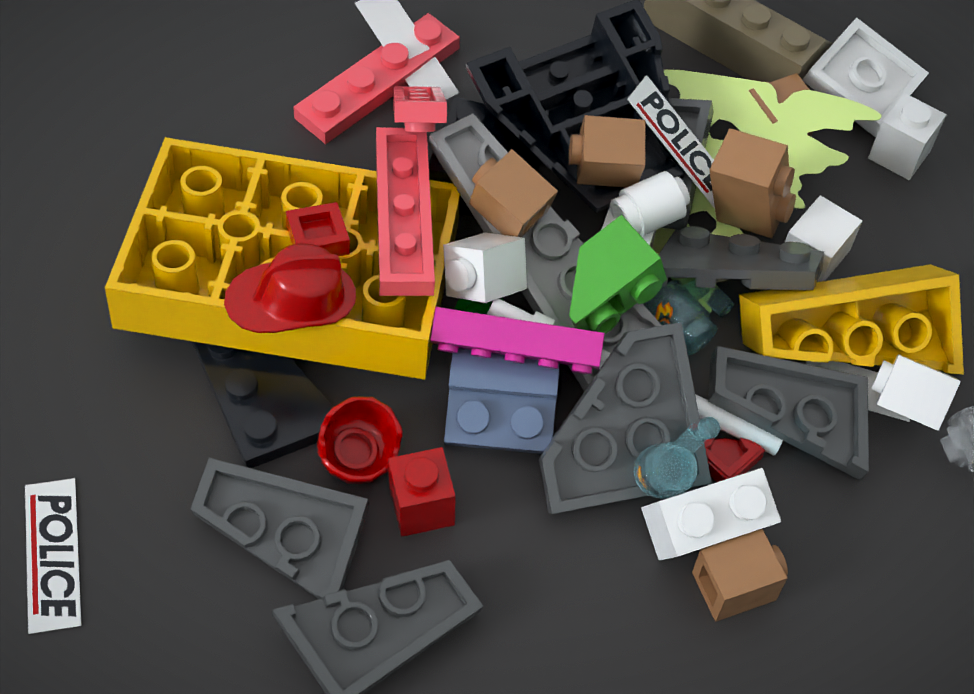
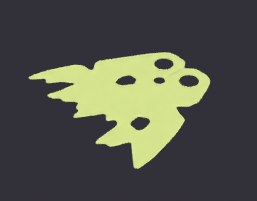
M664 70L665 76H668L669 84L679 90L680 99L712 100L714 113L711 126L721 119L732 123L741 132L788 145L789 167L795 169L790 192L796 195L794 208L797 209L805 208L804 201L798 196V191L802 187L799 176L822 173L826 167L839 166L844 164L849 158L845 153L827 147L818 140L808 136L807 133L822 129L851 131L855 120L877 121L882 117L879 112L861 103L817 91L802 90L794 92L783 103L779 104L776 90L768 82L685 70ZM750 89H755L778 120L776 123L772 124L749 92ZM709 132L705 149L715 159L724 140L713 139ZM696 186L690 215L700 211H707L716 220V228L711 234L728 237L744 234L740 228L718 222L715 208ZM660 228L656 230L652 249L657 254L661 252L675 229ZM671 277L680 292L701 313L706 315L712 312L714 288L695 287V278Z

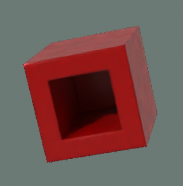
M443 447L388 458L389 489L401 537L455 526L456 495Z

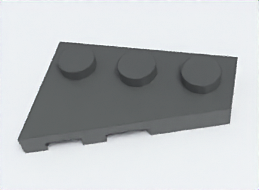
M690 226L681 230L675 229L658 255L661 257L667 277L662 287H667L668 277L695 278V287L715 288L717 282L741 279L742 284L750 289L813 291L822 272L825 251L812 250L810 246L800 242H785L779 245L760 242L759 238L753 235L736 234L728 237L710 234L707 229L702 227Z
M721 346L715 348L710 356L708 402L858 480H861L869 472L868 377Z
M209 457L190 509L196 517L316 598L321 599L326 594L344 589L370 504L367 498Z
M447 560L383 578L382 582L350 591L343 589L324 595V598L297 606L290 604L272 609V616L326 694H364L481 612L483 605L453 563Z

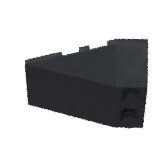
M632 0L597 13L591 35L518 62L511 47H507L466 63V70L486 108L595 213L609 208L611 200L619 197L620 190L626 187L577 184V165H569L571 134H580L585 115L642 119L627 99L646 75L670 104L668 96L670 91L668 76L664 74L661 58L663 50L661 37L640 0ZM645 122V168L639 182L663 171L669 172L673 177L683 178L685 174L683 168Z

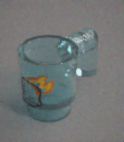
M695 279L685 285L679 280H674L667 283V287H662L657 295L645 305L661 325L682 322L688 355H693L705 347L718 330L717 325L710 319L709 312L698 300L702 299L719 317L726 315L734 306V302L716 284L715 288L695 287Z
M704 417L696 420L675 442L659 443L644 449L637 457L634 465V476L640 489L650 497L664 499L682 494L691 488L696 480L698 470L693 454L706 440L713 439L719 434L720 425L718 421L713 417Z

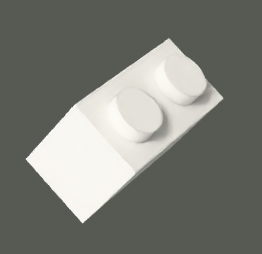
M763 468L641 507L658 560L678 557L781 522Z

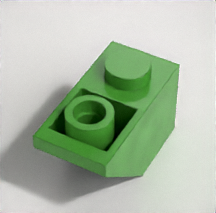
M622 215L579 247L569 314L574 328L607 334L618 324L622 314L637 303L644 304L657 295L662 288V284L667 280L661 257Z

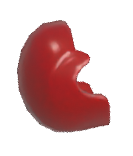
M350 397L334 406L326 414L320 426L317 449L321 463L330 475L347 484L372 483L388 472V458L398 456L403 437L402 426L392 408L374 397Z

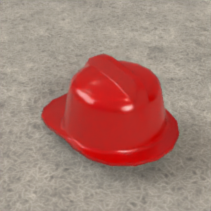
M299 243L289 245L279 251L271 263L246 269L235 277L225 292L224 306L229 318L240 328L255 333H277L305 327L323 326L340 321L349 315L355 305L356 288L351 277L341 269L338 255L331 254L326 249L315 244Z

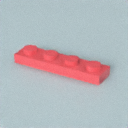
M427 13L413 24L415 25L414 33L416 38L421 43L428 45L430 49L409 59L408 49L403 44L389 43L384 47L381 45L293 106L294 119L326 145L393 97L394 86H408L405 79L432 58L436 57L440 63L460 48V37L431 14Z
M394 86V122L404 123L405 131L434 132L436 123H447V101L440 87Z
M376 127L379 296H434L435 275L427 132L405 131V128Z

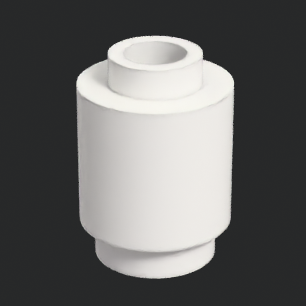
M663 171L620 190L619 197L611 200L610 208L614 220L622 215L642 237L684 218L687 212L686 205L690 203V195L681 178L673 177L669 172Z

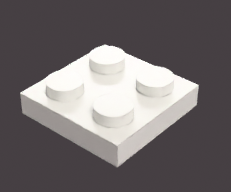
M856 17L812 66L803 78V81L817 92L849 99L879 112L882 115L880 120H855L856 123L876 137L882 121L903 93L911 95L929 72Z

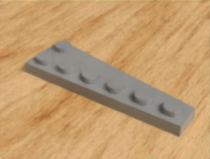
M471 114L431 133L428 144L483 232L501 234L469 204L476 185L472 182L475 173L490 158H494L498 162L508 152L474 114ZM550 206L548 212L522 236V238H525L527 289L521 292L534 312L538 311L555 320L553 325L574 328L569 314L579 247L583 245V242L578 238L580 233L570 221L566 220L564 222ZM637 303L622 314L618 324L605 334L603 349L611 353L625 332L661 326V324L644 304ZM592 369V374L572 371L584 392L598 372L596 369Z

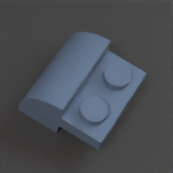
M458 348V353H452L444 444L543 454L553 439L560 364H558V369L538 366V360L525 358L524 364L504 361L505 355L492 353L491 358L472 356L469 349Z

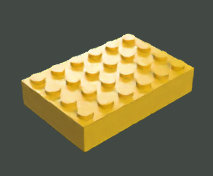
M165 137L105 286L112 328L425 380L433 345L430 338L435 308H441L446 284L443 245L455 241L461 195L453 183L429 180L435 275L434 296H379L377 171ZM337 202L350 239V254L339 256L341 269L351 277L356 288V302L349 315L333 324L277 333H255L240 328L229 318L224 306L225 292L232 280L246 269L271 263L279 251L292 245L286 226L287 210Z

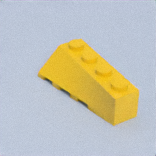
M930 264L821 281L816 283L813 291L770 289L739 294L743 344L759 355L779 359L825 363L829 361L845 362L857 366L874 367V365H882L884 360L893 364L899 354L938 371L964 375L959 274Z

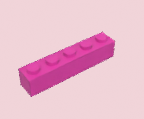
M436 307L430 341L438 345L437 350L443 352L458 353V348L471 350V355L476 357L491 358V354L495 353L505 355L504 361L524 364L525 358L538 360V366L558 369V364L572 365L571 371L592 374V369L599 370L605 333Z

